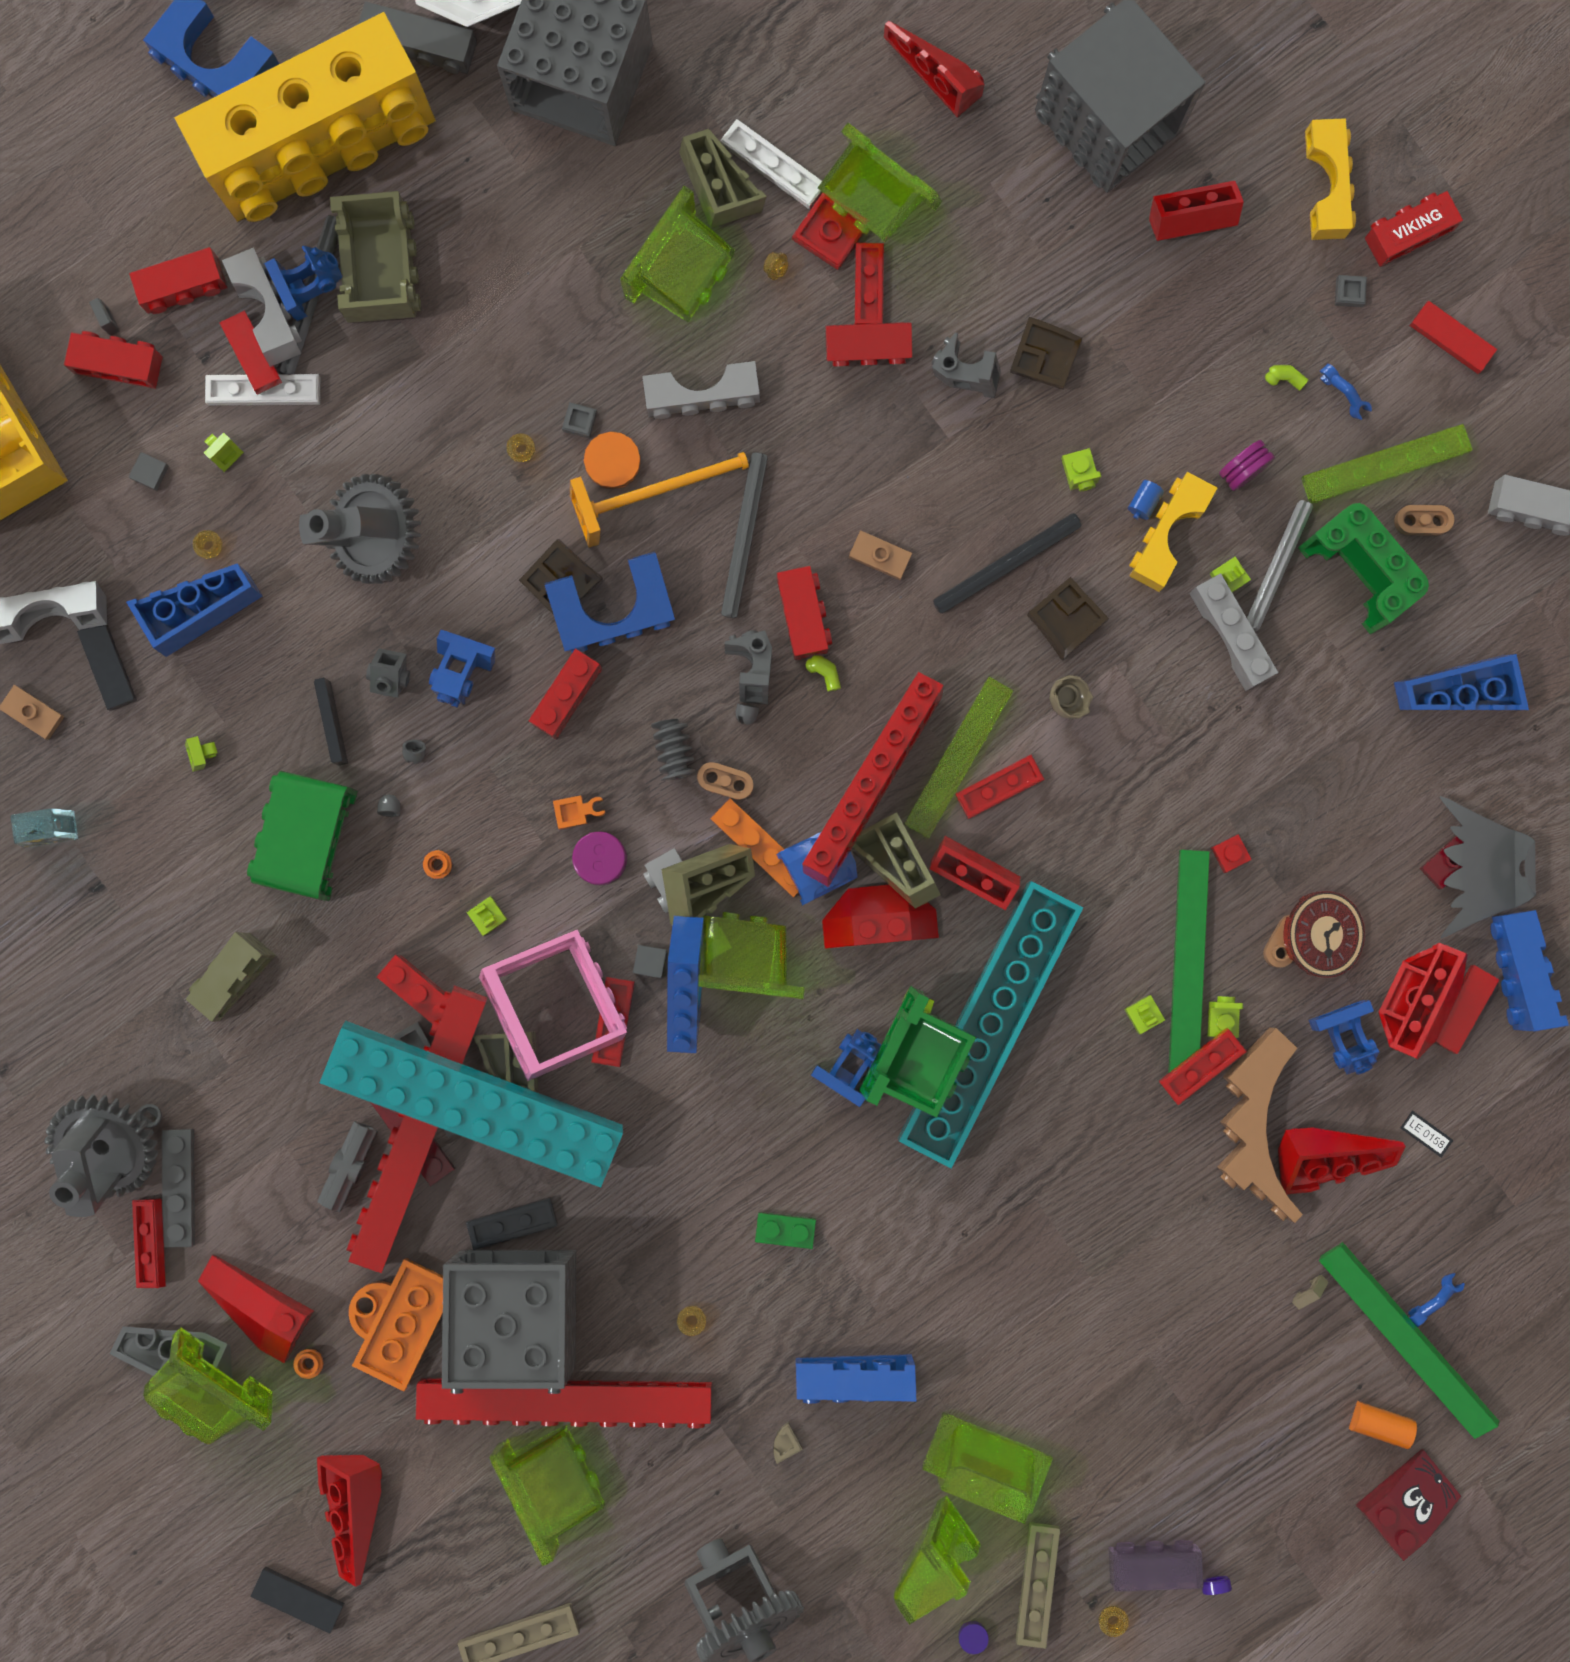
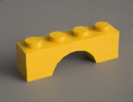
M1346 119L1312 120L1305 131L1307 159L1318 163L1325 169L1330 179L1331 188L1329 196L1317 202L1310 212L1311 239H1345L1356 224V213L1351 208V201L1354 198V185L1350 184L1349 176L1353 166L1352 157L1348 156L1351 132L1346 127Z
M1189 472L1182 479L1178 477L1175 479L1169 490V493L1173 494L1169 503L1163 502L1156 514V517L1160 519L1155 528L1150 526L1142 541L1146 543L1142 553L1137 551L1129 565L1133 568L1130 577L1158 592L1165 587L1177 564L1168 547V532L1171 525L1185 518L1199 519L1208 507L1217 487Z

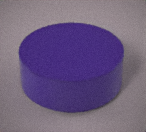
M1227 1576L1210 1577L1203 1579L1201 1582L1204 1595L1223 1594L1232 1590L1230 1578Z
M969 1621L961 1626L958 1639L962 1649L969 1654H979L984 1651L988 1645V1634L985 1627L977 1621Z

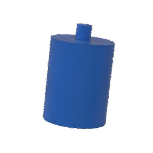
M1143 480L1128 506V510L1134 514L1133 518L1137 520L1139 518L1145 520L1150 518L1164 493L1160 486L1151 481Z

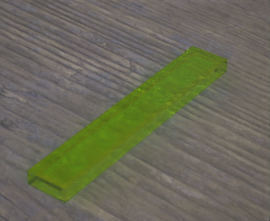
M1464 424L1304 475L1301 480L1309 502L1313 504L1470 453L1473 449Z
M991 677L987 678L904 822L905 826L926 838H930L1014 690Z

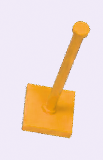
M741 452L738 453V457L597 503L589 500L581 477L570 480V498L588 548L599 545L601 530L596 519L599 517L598 514L735 469L742 468V470L749 468L745 453Z

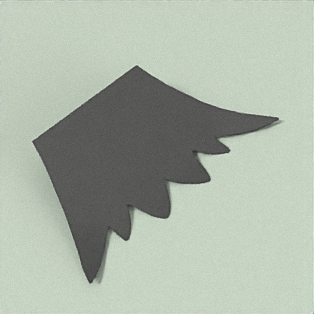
M1440 796L1445 806L1462 825V827L1451 826L1450 829L1464 842L1463 844L1444 849L1445 854L1451 860L1462 866V868L1452 873L1444 881V884L1464 891L1451 904L1452 908L1463 909L1442 933L1440 938H1444L1478 921L1516 908L1531 900L1536 895V864L1534 839L1524 833L1499 825L1450 799ZM1525 860L1526 877H1523L1519 871L1520 863Z

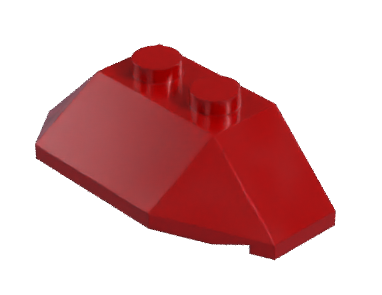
M890 885L848 888L822 920L825 949L939 938L936 909L928 902L914 908Z
M1437 943L1432 948L1403 960L1378 1012L1390 1048L1418 1060L1438 1039L1462 989L1467 953L1442 943Z

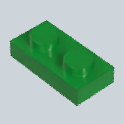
M758 1212L755 1242L813 1249L816 1219Z

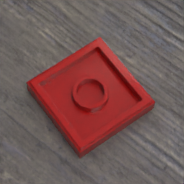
M823 191L793 234L792 240L839 270L856 246V243H858L870 226V222Z

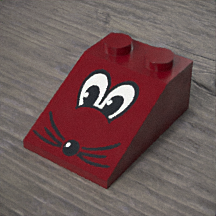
M1421 1449L1359 1501L1356 1506L1392 1551L1404 1561L1427 1542L1461 1498V1495L1427 1453Z

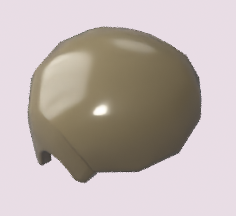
M1067 675L1053 684L1049 699L1052 709L1060 717L1079 719L1090 713L1089 706L1093 700V695L1089 690L1088 684L1078 676Z

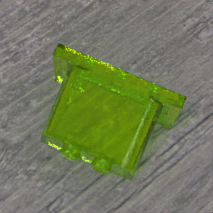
M850 123L845 125L841 133L849 145L818 186V190L834 203L831 208L844 218L849 214L856 220L853 225L867 235L870 231L885 243L922 201L936 211L942 203L937 191L916 175L912 176L875 147L868 137Z
M686 186L682 187L620 278L624 298L633 304L639 295L643 293L686 322H689L700 304L704 306L712 295L711 288L715 282L720 283L728 271L726 266L734 256V248L695 216L694 193Z
M722 912V918L702 917L703 945L699 987L803 999L805 987L787 984L786 926L767 924L766 917L750 916V921L739 920L740 914Z
M180 1327L173 1334L169 1360L144 1386L143 1396L146 1402L156 1410L161 1418L171 1420L186 1435L194 1436L201 1442L209 1445L247 1420L264 1431L271 1424L273 1391L251 1376L241 1386L204 1360V1343Z
M943 1412L922 1469L937 1476L942 1491L1025 1524L1029 1513L1032 1514L1053 1458L1051 1455Z
M567 1425L515 1452L509 1440L506 1439L496 1445L489 1457L542 1566L554 1561L560 1545L557 1539L559 1536L605 1507V1502L598 1490V1487H600L599 1479L593 1470L589 1472L584 1462L587 1460L586 1453L581 1444L576 1445Z
M947 1495L937 1501L931 1518L903 1566L894 1591L895 1603L909 1625L953 1597L957 1601L966 1596L970 1580L959 1564L965 1560L969 1562L977 1557L981 1544Z

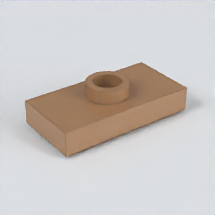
M860 530L849 558L901 580L912 553Z
M13 685L0 705L1 711L47 740L51 738L65 717L17 685Z

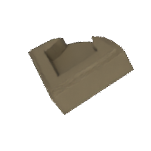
M1318 1275L1310 1281L1312 1284L1310 1289L1302 1293L1299 1291L1296 1294L1292 1303L1299 1310L1321 1298L1328 1284L1323 1275Z
M789 1422L779 1429L774 1440V1458L777 1464L803 1450Z

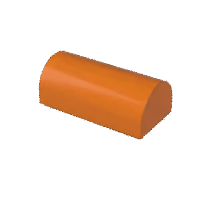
M1357 1401L1349 1429L1404 1449H1410L1416 1437L1417 1424L1411 1418Z

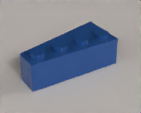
M237 563L202 575L201 579L192 582L185 581L177 584V587L163 592L159 590L150 593V596L143 599H133L126 603L152 647L167 657L263 596L250 574Z
M1517 654L1501 655L1394 682L1400 710H1529Z
M1536 910L1493 916V923H1491L1490 929L1493 939L1497 941L1496 961L1499 968H1502L1504 980L1501 982V988L1504 996L1508 999L1507 1019L1509 1024L1513 1026V1030L1540 1031L1569 1026L1566 1015L1560 1016L1557 1003L1562 1002L1560 992L1555 990L1550 982L1552 973H1554L1552 964L1542 954V950L1546 948V943Z
M912 1354L796 1358L797 1399H803V1403L807 1404L819 1403L820 1400H832V1402L836 1403L849 1402L850 1400L865 1402H916V1374Z

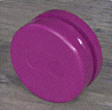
M1262 440L1251 444L1219 472V475L1222 479L1226 480L1232 491L1243 487L1274 461L1275 456L1272 452H1269Z
M592 832L583 836L577 842L573 850L572 862L576 873L584 881L593 885H608L619 879L623 874L627 864V854L623 844L615 836L606 832Z

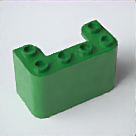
M1354 503L1348 506L1298 547L1306 559L1312 555H1321L1327 561L1338 552L1370 590L1373 596L1363 604L1367 608L1368 614L1366 620L1362 623L1370 635L1390 624L1428 591L1429 582L1426 575L1364 504Z
M280 771L278 775H273L270 781L269 791L272 794L269 803L265 804L262 811V820L265 821L262 832L259 831L255 838L254 847L257 848L255 859H252L248 865L247 876L251 877L252 884L318 900L330 901L333 887L328 886L329 881H327V878L333 877L331 868L344 818L349 815L345 808H348L349 804L355 805L358 791L347 786Z

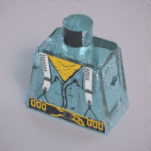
M44 809L11 815L14 843L23 848L78 839L75 814L72 810ZM57 819L60 820V830L56 826Z

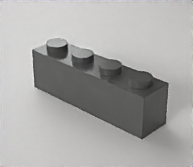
M365 1L358 24L385 12L408 58L416 60L423 66L431 67L435 65L443 67L449 73L458 74L461 72L468 74L477 45L473 30Z

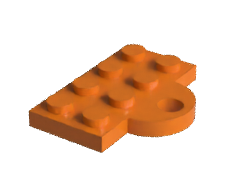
M405 1258L392 1283L377 1281L362 1287L354 1295L349 1306L351 1326L360 1337L365 1339L352 1366L397 1389L405 1391L443 1315V1276ZM367 1297L372 1300V1312L364 1313L359 1309L358 1303L361 1298Z

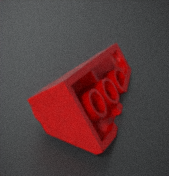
M888 21L885 24L884 38L957 118L982 97L985 84L983 77L977 70H971L966 63L895 23Z
M1313 1127L1286 1130L1278 1148L1281 1186L1286 1195L1307 1193L1319 1190V1184L1334 1180L1336 1184L1345 1182V1177L1360 1172L1362 1175H1368L1397 1166L1406 1146L1401 1141Z
M216 1255L211 1256L198 1280L259 1350L282 1363L287 1361L314 1310Z
M322 1455L317 1457L318 1485L320 1494H326L329 1511L325 1512L326 1521L331 1523L336 1536L332 1539L331 1543L339 1577L357 1587L361 1585L381 1495L382 1470L379 1463L364 1455Z

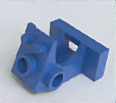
M302 246L303 251L306 253V261L294 269L286 270L275 258L264 263L286 311L297 321L307 317L302 306L303 303L322 293L334 290L336 283L343 278L338 268V261L334 255L319 250L317 247ZM316 274V279L305 286L303 280Z
M440 630L437 637V653L444 655L439 668L433 669L429 685H432L431 690L438 695L437 699L439 702L448 703L458 708L459 703L465 705V697L468 698L471 693L473 681L469 679L473 670L476 667L488 671L492 670L495 663V648ZM454 660L466 663L461 674L449 670Z
M1360 1000L1309 1019L1312 1031L1328 1030L1336 1051L1333 1053L1335 1063L1339 1069L1344 1068L1347 1075L1356 1072L1357 1075L1363 1074L1373 1068L1372 1065L1377 1062L1376 1058L1379 1054V1049L1373 1039H1366L1360 1021L1361 1016L1374 1012L1370 1000ZM1352 1029L1357 1045L1346 1049L1340 1033Z
M857 1029L853 1036L847 1033L839 1046L843 1051L831 1070L828 1072L819 1065H816L811 1076L860 1107L865 1098L862 1093L854 1088L867 1067H871L881 1044L868 1032H861ZM850 1052L864 1060L855 1075L841 1067Z

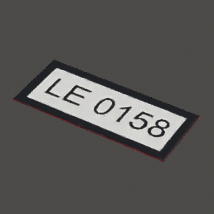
M1411 1111L1400 1127L1441 1158L1453 1142V1139L1414 1111Z

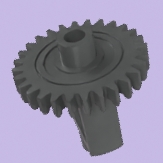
M362 474L360 477H352L351 482L343 483V487L346 490H336L335 493L339 496L340 500H330V503L335 506V510L314 509L308 514L300 515V537L303 544L326 546L328 549H336L330 555V558L340 560L336 563V567L344 569L343 574L351 576L352 580L361 581L366 584H383V581H393L392 576H401L400 569L409 568L405 559L414 560L415 558L410 549L419 548V545L413 541V538L421 537V533L414 531L415 527L421 525V521L413 520V517L419 513V510L410 509L415 500L414 498H406L409 491L400 488V482L392 481L391 477L383 475Z
M92 1094L87 1100L84 1096H80L76 1102L72 1099L66 1106L63 1105L50 1120V1125L46 1129L47 1137L44 1143L49 1145L46 1149V1154L52 1155L49 1163L54 1164L57 1180L51 1186L49 1195L56 1205L65 1208L66 1215L73 1217L94 1215L106 1198H111L115 1192L118 1197L123 1196L125 1192L128 1194L132 1193L136 1188L141 1187L153 1172L152 1169L157 1163L154 1159L158 1155V1151L154 1150L157 1140L150 1139L154 1131L144 1130L148 1123L147 1120H136L140 1112L128 1113L129 1104L119 1108V1099L117 1098L112 1104H109L106 1095H103L99 1102L95 1094Z
M716 1539L704 1545L696 1553L704 1570L689 1577L684 1582L707 1630L705 1637L700 1638L696 1647L700 1661L728 1662L731 1658L733 1660L742 1653L743 1655L746 1654L749 1662H760L777 1650L771 1637L777 1636L778 1632L787 1629V1626L794 1623V1620L803 1613L804 1607L794 1591L790 1590L780 1591L779 1597L777 1596L752 1545H748L731 1555L722 1539ZM750 1563L767 1598H762L763 1605L760 1607L753 1601V1610L750 1612L745 1607H742L743 1615L737 1618L732 1613V1622L729 1624L725 1620H721L723 1629L719 1630L713 1620L721 1617L723 1614L718 1604L707 1609L699 1590Z

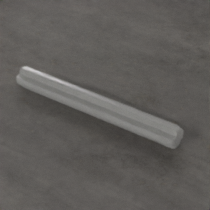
M1300 500L1297 503L1247 616L1254 631H1258L1263 623L1313 509V505L1307 501Z

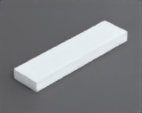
M736 119L720 140L727 150L809 210L826 189V183L738 119Z
M278 374L283 383L257 395L247 375H206L205 403L207 405H320L319 374Z

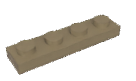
M1029 1523L1015 1640L1017 1645L1046 1649L1060 1535L1059 1526Z
M568 1603L460 1639L458 1647L463 1662H499L577 1636L580 1633V1629L572 1604Z

